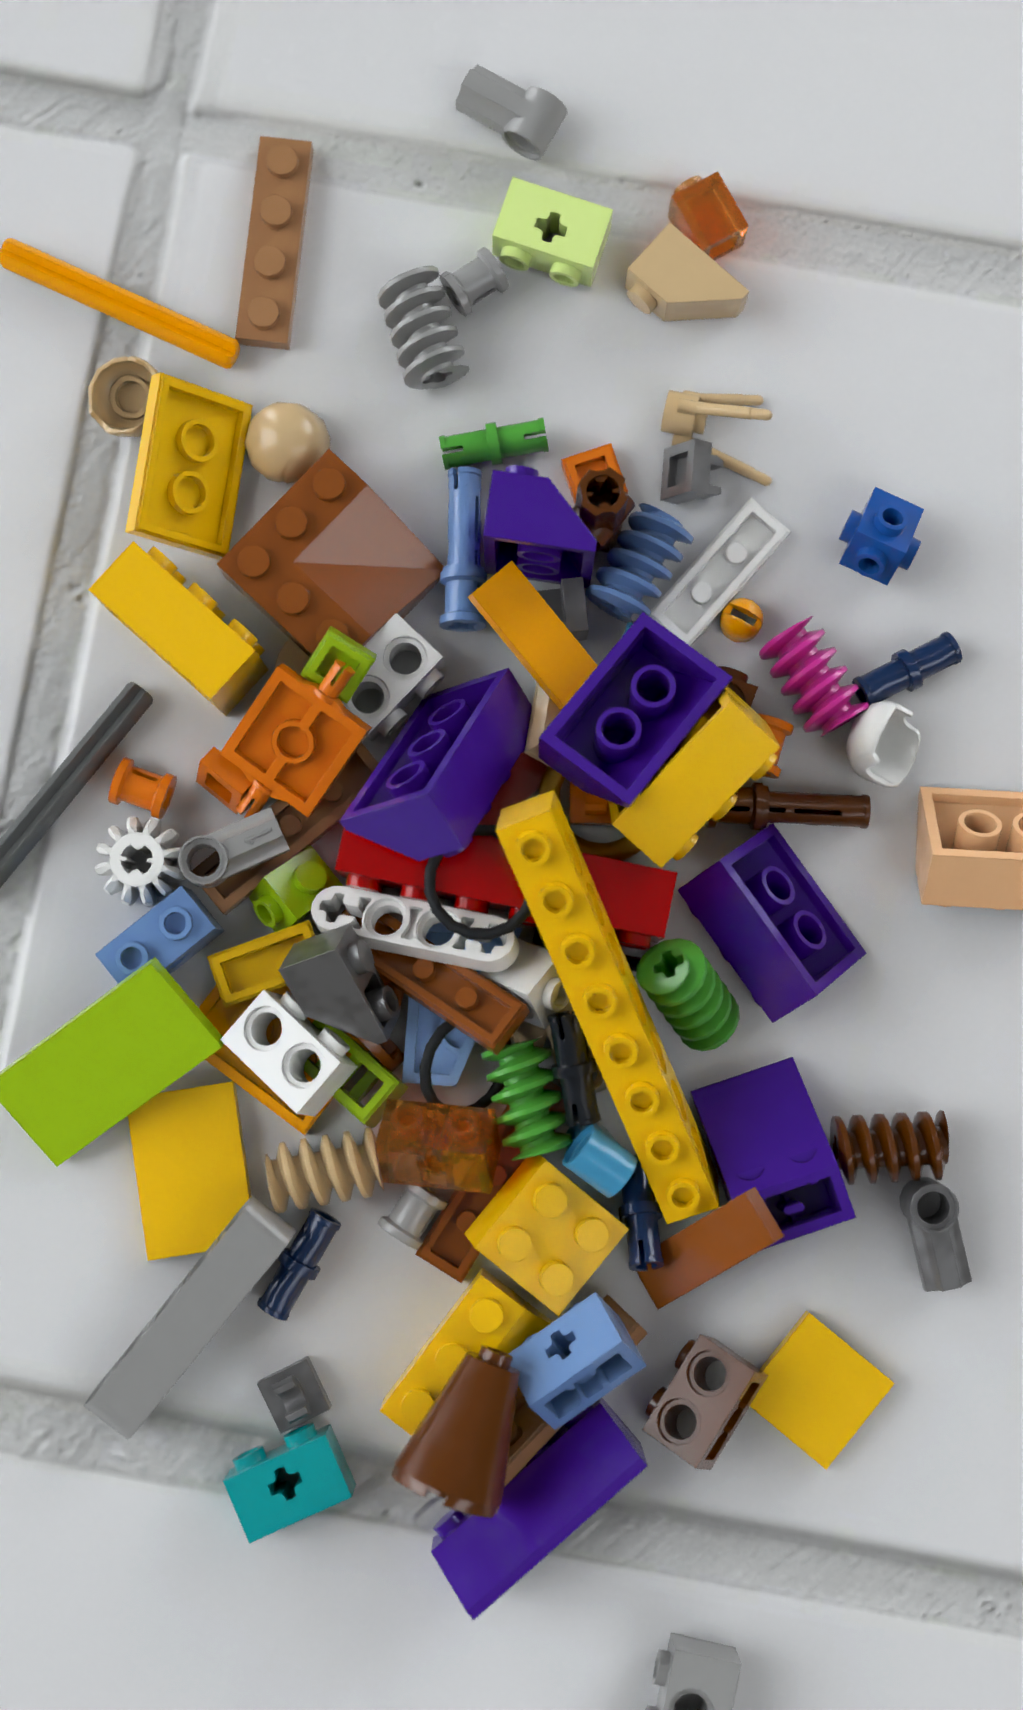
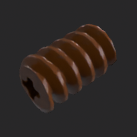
M939 1110L936 1114L934 1122L928 1112L918 1111L914 1116L913 1123H911L906 1113L899 1112L893 1116L890 1126L884 1114H874L868 1128L862 1115H852L846 1129L840 1116H832L830 1123V1147L848 1185H854L857 1171L862 1168L870 1184H876L881 1167L886 1168L892 1183L898 1182L902 1166L908 1167L913 1181H920L924 1165L930 1166L935 1180H942L945 1164L948 1163L949 1159L947 1120L942 1110Z

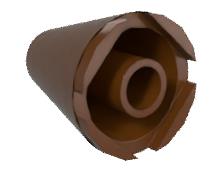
M481 1345L479 1353L466 1352L396 1459L391 1476L399 1484L422 1497H425L427 1491L445 1499L443 1506L463 1513L486 1518H493L497 1514L499 1507L502 1505L520 1372L510 1366L513 1360L511 1355L486 1345Z

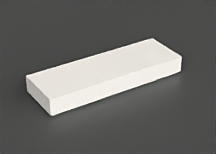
M750 498L651 609L650 617L689 646H692L723 611L725 606L784 542L791 531L754 499Z

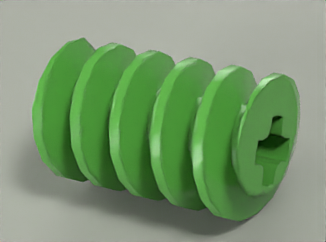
M680 938L669 939L652 946L641 957L636 970V978L641 988L646 991L650 1000L655 1003L659 1012L664 1015L665 1020L672 1026L674 1032L680 1036L686 1046L693 1050L707 1051L716 1049L728 1041L735 1032L740 1019L739 1006L725 983L721 981L718 973L713 969L709 960L705 958L700 947L690 940Z
M540 1038L506 1045L498 1055L489 1050L481 1053L482 1060L499 1062V1067L487 1074L486 1078L487 1082L503 1083L505 1087L492 1096L491 1099L492 1103L509 1105L510 1108L509 1111L496 1120L498 1125L514 1126L515 1132L502 1140L503 1146L519 1148L520 1153L511 1160L524 1159L560 1150L573 1142L571 1134L554 1132V1129L565 1123L566 1115L565 1112L549 1110V1107L562 1099V1094L557 1090L544 1089V1086L555 1078L553 1077L552 1069L539 1067L541 1062L552 1055L550 1048L533 1045Z

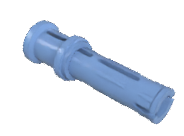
M461 466L457 469L451 468L448 470L447 565L440 572V583L445 586V614L439 617V626L449 631L473 632L487 627L485 618L467 598L487 581L485 568L480 566V491L482 471L474 467Z

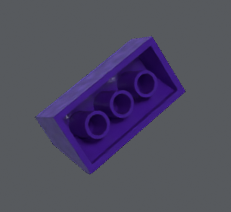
M506 668L430 694L423 699L340 819V823L345 830L418 861L439 855L452 857L465 850L472 842V834L482 817L491 810V802L501 785L510 778V770L519 755L525 751L532 705L511 670Z
M600 1398L562 1425L504 1487L502 1505L493 1518L474 1516L451 1509L436 1523L433 1530L437 1535L433 1537L431 1553L465 1611L473 1620L481 1615L648 1466L641 1442L607 1402Z

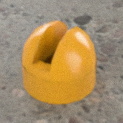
M737 598L730 601L720 615L721 631L728 639L734 642L743 643L752 640L759 633L763 625L761 608L753 600L747 598ZM734 608L755 619L754 626L734 615H730L732 609Z

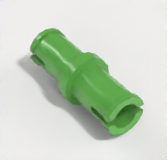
M543 417L538 418V420L497 427L496 422L486 423V429L439 436L440 448L443 452L463 448V451L442 454L445 470L492 461V465L495 466L503 464V458L542 451L549 452L546 436L525 439L527 436L546 433Z

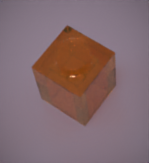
M718 171L704 179L699 175L687 179L674 190V195L671 196L668 218L671 224L714 261L743 246L749 225Z

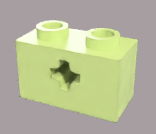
M512 177L492 234L493 255L499 257V260L504 265L516 270L526 271L530 267L549 273V277L552 280L565 286L576 287L582 284L591 287L611 230L613 209ZM549 233L557 234L553 237L552 242L542 240L547 239Z

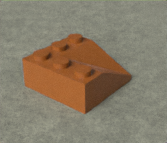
M330 449L306 471L217 563L224 577L289 639L291 638L309 658L330 625L364 646L395 613L404 619L440 581V572L443 571L444 567L369 485Z

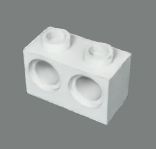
M397 613L364 645V647L377 654L376 660L349 702L346 704L342 701L346 709L372 727L366 735L372 742L380 733L385 738L393 734L408 716L403 709L417 695L422 700L428 697L444 679V675L440 672L445 667L443 656ZM402 651H413L421 657V664L411 674H399L392 669L394 657ZM377 689L383 693L384 702L379 710L373 713H362L355 708L356 698L363 690Z
M263 989L220 1039L296 1114L316 1116L358 1067L345 1055L350 1050L347 1043L329 1028L325 1027L320 1031L307 1019V1016L303 1014L293 994L289 991H286L284 995H280ZM278 1017L282 1024V1033L280 1038L270 1045L266 1036L267 1027L273 1019ZM316 1053L320 1059L321 1068L318 1076L309 1082L304 1074V1065L306 1060Z

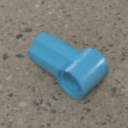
M598 1122L587 1126H580L577 1123V1126L570 1127L566 1133L571 1134L573 1142L567 1146L562 1161L563 1165L605 1197H613L623 1188L633 1174L637 1165V1157L621 1146L608 1130Z

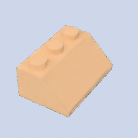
M920 786L918 794L915 870L922 905L1023 910V792Z

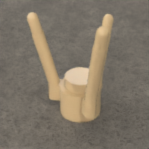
M669 390L663 412L661 432L674 434L672 446L694 439L692 438L693 433L703 435L708 415L767 421L772 418V412L767 409L745 407L763 404L764 400L760 395L712 394L687 390L683 392ZM712 447L711 455L721 458L724 467L764 486L771 484L772 479L768 475Z

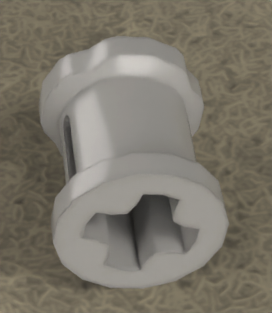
M486 247L478 250L477 258L451 274L446 271L440 275L441 284L449 299L464 317L472 313L471 306L497 290L503 293L509 289L508 280L500 264Z
M407 1177L403 1183L406 1190L390 1215L382 1216L378 1224L399 1241L413 1249L419 1250L423 1244L420 1238L436 1212L438 1210H445L449 1203L427 1186L411 1177Z

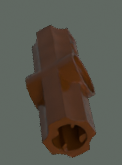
M611 467L603 471L589 470L583 476L577 487L576 504L572 508L597 540L596 552L603 551L608 553L609 550L613 549L618 542V535L621 532L624 520L635 507L634 501L624 491L625 478Z

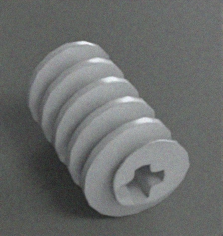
M423 266L404 272L388 281L377 295L380 307L386 310L384 313L386 326L392 329L390 334L392 345L399 349L396 356L398 364L405 369L403 373L405 385L413 389L422 390L444 387L456 382L469 371V366H453L452 363L464 355L463 346L446 345L447 342L458 335V330L453 325L440 326L441 322L447 320L452 315V311L446 305L434 306V303L440 301L445 296L444 287L427 286L439 277L438 268L435 266Z

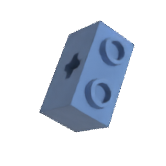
M181 885L95 955L118 984L153 957H156L169 974H172L222 934L224 930L191 889Z
M596 1292L585 1300L571 1306L565 1314L538 1333L526 1338L520 1346L509 1353L513 1357L510 1366L520 1372L518 1385L528 1406L554 1430H557L647 1366L620 1316Z

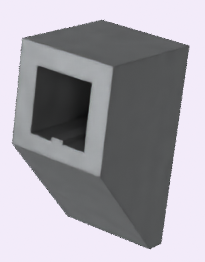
M351 923L294 943L280 966L279 972L303 1014L375 1044L387 1042L400 1015L399 1002L393 989L388 985H384L374 967V957L369 945L364 940H359Z

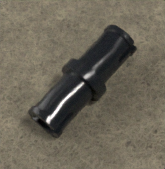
M569 1010L550 1014L547 1016V1019L550 1023L556 1063L552 1065L553 1077L560 1080L566 1126L575 1127L578 1121L580 1126L597 1123L602 1119L598 1109L592 1073L597 1071L596 1060L589 1057L587 1040L574 1010L572 1014L569 1013Z

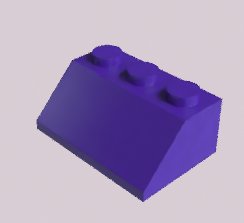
M521 465L507 466L505 471L493 470L483 532L485 572L494 575L512 560L528 580L561 584V579L583 577L584 588H588L591 581L597 540L550 478L538 476L539 472L536 469Z
M642 612L539 737L538 758L582 791L629 808L730 684L733 677Z
M773 823L678 889V892L688 904L691 913L703 925L718 946L724 959L730 963L750 991L754 1001L763 1009L772 1023L816 997L867 954Z

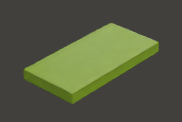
M153 957L0 1071V1103L55 1166L58 1167L222 1048L224 1043L220 1039L223 1036L158 959Z

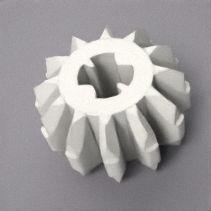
M130 816L127 818L128 834H125L117 826L112 825L108 828V832L116 841L113 847L104 843H98L96 846L97 852L109 856V862L96 865L95 873L102 876L114 874L106 882L103 889L110 895L118 893L123 889L121 895L122 904L132 906L140 893L143 904L147 907H153L156 905L155 888L167 897L174 891L173 887L167 882L169 876L178 880L185 879L180 869L173 867V862L178 861L181 848L169 849L177 841L179 833L170 828L160 834L161 820L155 817H151L143 829L139 818ZM138 850L145 854L152 853L153 858L146 859L147 862L152 863L146 873L137 869H131V865L137 864L136 861L131 859Z

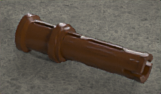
M753 782L751 787H740L735 793L737 800L727 814L718 821L710 818L705 823V827L715 828L717 823L749 824L751 830H761V828H766L767 823H786L867 829L870 822L871 801L870 796L863 794L857 796L769 791V787L763 785V783Z

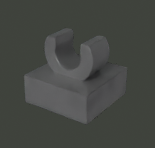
M694 438L664 449L660 501L678 505L697 498L707 499L721 494V487L709 484L710 471L723 467V460L718 456L711 455V442Z
M309 1356L259 1380L257 1383L280 1434L330 1410L332 1406Z

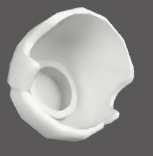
M884 700L871 704L868 709L863 711L854 720L849 730L846 752L851 767L858 776L886 788L897 787L907 777L916 759L921 741L920 731L910 725L905 719L906 716L912 717V711L898 703Z

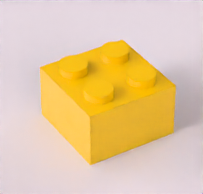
M542 1155L525 1158L464 1234L476 1250L559 1317L629 1229Z

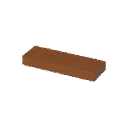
M753 1187L661 1242L662 1258H664V1266L662 1268L653 1270L651 1263H647L648 1271L636 1272L656 1308L660 1309L785 1236L756 1187Z

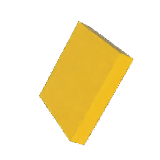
M806 1310L761 1366L760 1370L766 1373L768 1377L750 1407L827 1470L895 1383Z

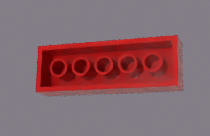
M345 828L343 829L335 870L341 876L347 878V886L382 893L383 886L400 889V896L403 898L428 902L424 893V876L429 858L421 861L415 860L349 832ZM472 836V842L465 850L452 857L443 856L437 868V895L439 898L455 901L454 908L488 914V910L491 908L509 912L508 919H510L520 910L525 897L501 842L493 836ZM582 853L620 945L646 950V948L650 947V942L657 943L665 938L678 872ZM532 913L521 924L523 926L538 928L532 916Z

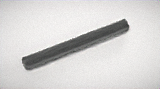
M130 682L125 686L0 838V888L153 703L152 696L138 684Z

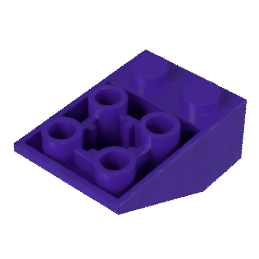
M793 1057L690 1091L727 1201L729 1202L756 1187L785 1236L766 1248L856 1218L839 1166Z

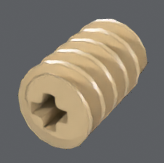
M371 1127L365 1128L362 1144L359 1145L356 1144L349 1131H344L340 1148L335 1149L327 1134L322 1135L319 1152H313L307 1139L304 1138L300 1139L298 1155L296 1156L291 1155L285 1142L279 1143L276 1159L270 1160L269 1156L265 1155L268 1188L273 1208L277 1213H283L287 1210L289 1196H291L296 1207L301 1210L308 1207L311 1192H313L317 1202L324 1206L330 1202L332 1188L335 1189L342 1202L351 1200L354 1184H356L364 1198H369L373 1195L375 1180H378L384 1191L379 1147Z

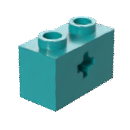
M308 1423L284 1435L285 1444L265 1452L263 1445L257 1446L232 1460L235 1467L229 1470L223 1483L249 1544L353 1496L356 1483L331 1424L316 1430L314 1423ZM282 1467L285 1468L288 1474L299 1472L300 1477L294 1488H292L288 1481L278 1483L277 1477Z

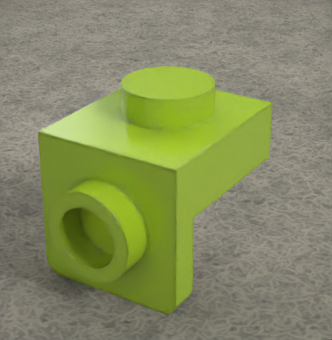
M310 845L264 876L249 896V899L253 904L258 919L265 926L272 928L276 932L296 925L300 920L311 913L312 902L322 890L331 886L343 885Z

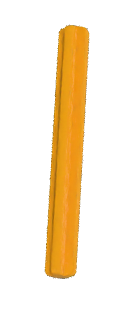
M14 238L6 239L0 249V263L3 268L225 369L232 368L239 356L241 347L236 339Z

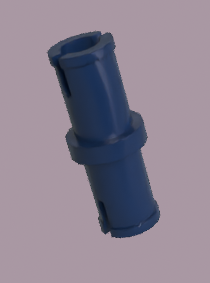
M944 632L940 634L941 636L909 652L902 649L891 656L890 662L860 677L854 678L852 684H857L859 687L855 693L859 702H868L871 705L905 689L912 692L923 686L924 679L953 664L960 663L963 657L956 639L949 632Z
M636 1154V1168L621 1189L623 1205L618 1208L619 1220L629 1229L626 1233L629 1269L632 1271H648L647 1263H651L652 1269L656 1270L664 1266L658 1220L663 1216Z
M313 1207L310 1209L309 1216L291 1247L285 1248L277 1258L281 1264L263 1296L257 1302L260 1309L276 1319L287 1321L290 1311L308 1280H315L321 1270L318 1263L336 1231L341 1227V1223L337 1219L320 1209Z

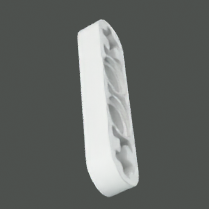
M346 886L328 887L317 894L312 902L311 914L321 933L351 923L359 940H364L371 949L484 972L506 970L515 962L519 954V944L514 931L500 936L504 946H494L491 954L485 953L480 942L490 943L492 940L474 939L473 941L456 933L445 944L432 945L426 941L428 930L433 925L441 923L431 912L428 902ZM341 905H345L352 916L339 915L336 921L332 922L328 912H337ZM442 905L455 921L471 928H491L507 922L498 916ZM396 912L403 916L402 925L395 933L381 935L375 931V924L383 914ZM355 917L362 918V928Z

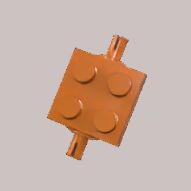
M335 659L333 666L320 684L306 680L284 663L278 665L219 753L239 767L249 782L252 783L241 802L236 806V811L240 815L248 810L244 818L260 812L270 797L287 802L303 815L309 817L318 807L372 727L346 709L338 698L348 681L355 674L354 669L348 666L335 682L346 665L345 662Z

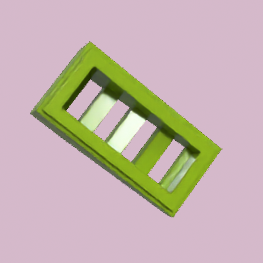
M314 1020L312 1024L320 1031L327 1027L350 1047L348 1052L352 1054L349 1059L358 1066L334 1093L333 1097L364 1125L371 1128L376 1127L407 1091L408 1086L347 1033ZM308 1058L304 1065V1071L315 1079L320 1072L321 1062L319 1059L315 1064ZM364 1065L368 1071L350 1092L346 1091L343 1087L358 1069ZM380 1079L384 1084L364 1106L360 1103L361 1100Z

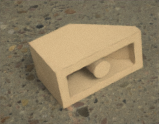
M670 222L627 268L625 289L628 290V298L640 311L645 314L653 312L662 321L736 318L744 310L749 294L748 289Z

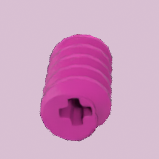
M813 616L768 641L759 651V656L762 660L779 658L771 668L770 675L772 678L790 676L781 688L782 695H801L793 705L792 711L796 715L811 712L812 715L803 725V730L805 733L822 730L823 734L820 736L822 737L856 718L868 709L870 705L868 702L850 704L849 700L859 687L857 684L839 686L838 681L848 669L846 665L833 668L827 666V663L837 650L835 647L817 649V643L826 632L823 628L806 631L805 626L812 619Z

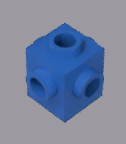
M875 487L862 512L859 513L852 510L843 527L839 540L846 542L847 545L839 564L887 586L898 567L908 570L919 549L921 541L914 538L913 535L924 509Z

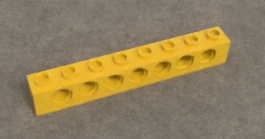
M555 790L502 809L495 831L666 1223L670 1224L719 1208V1176Z

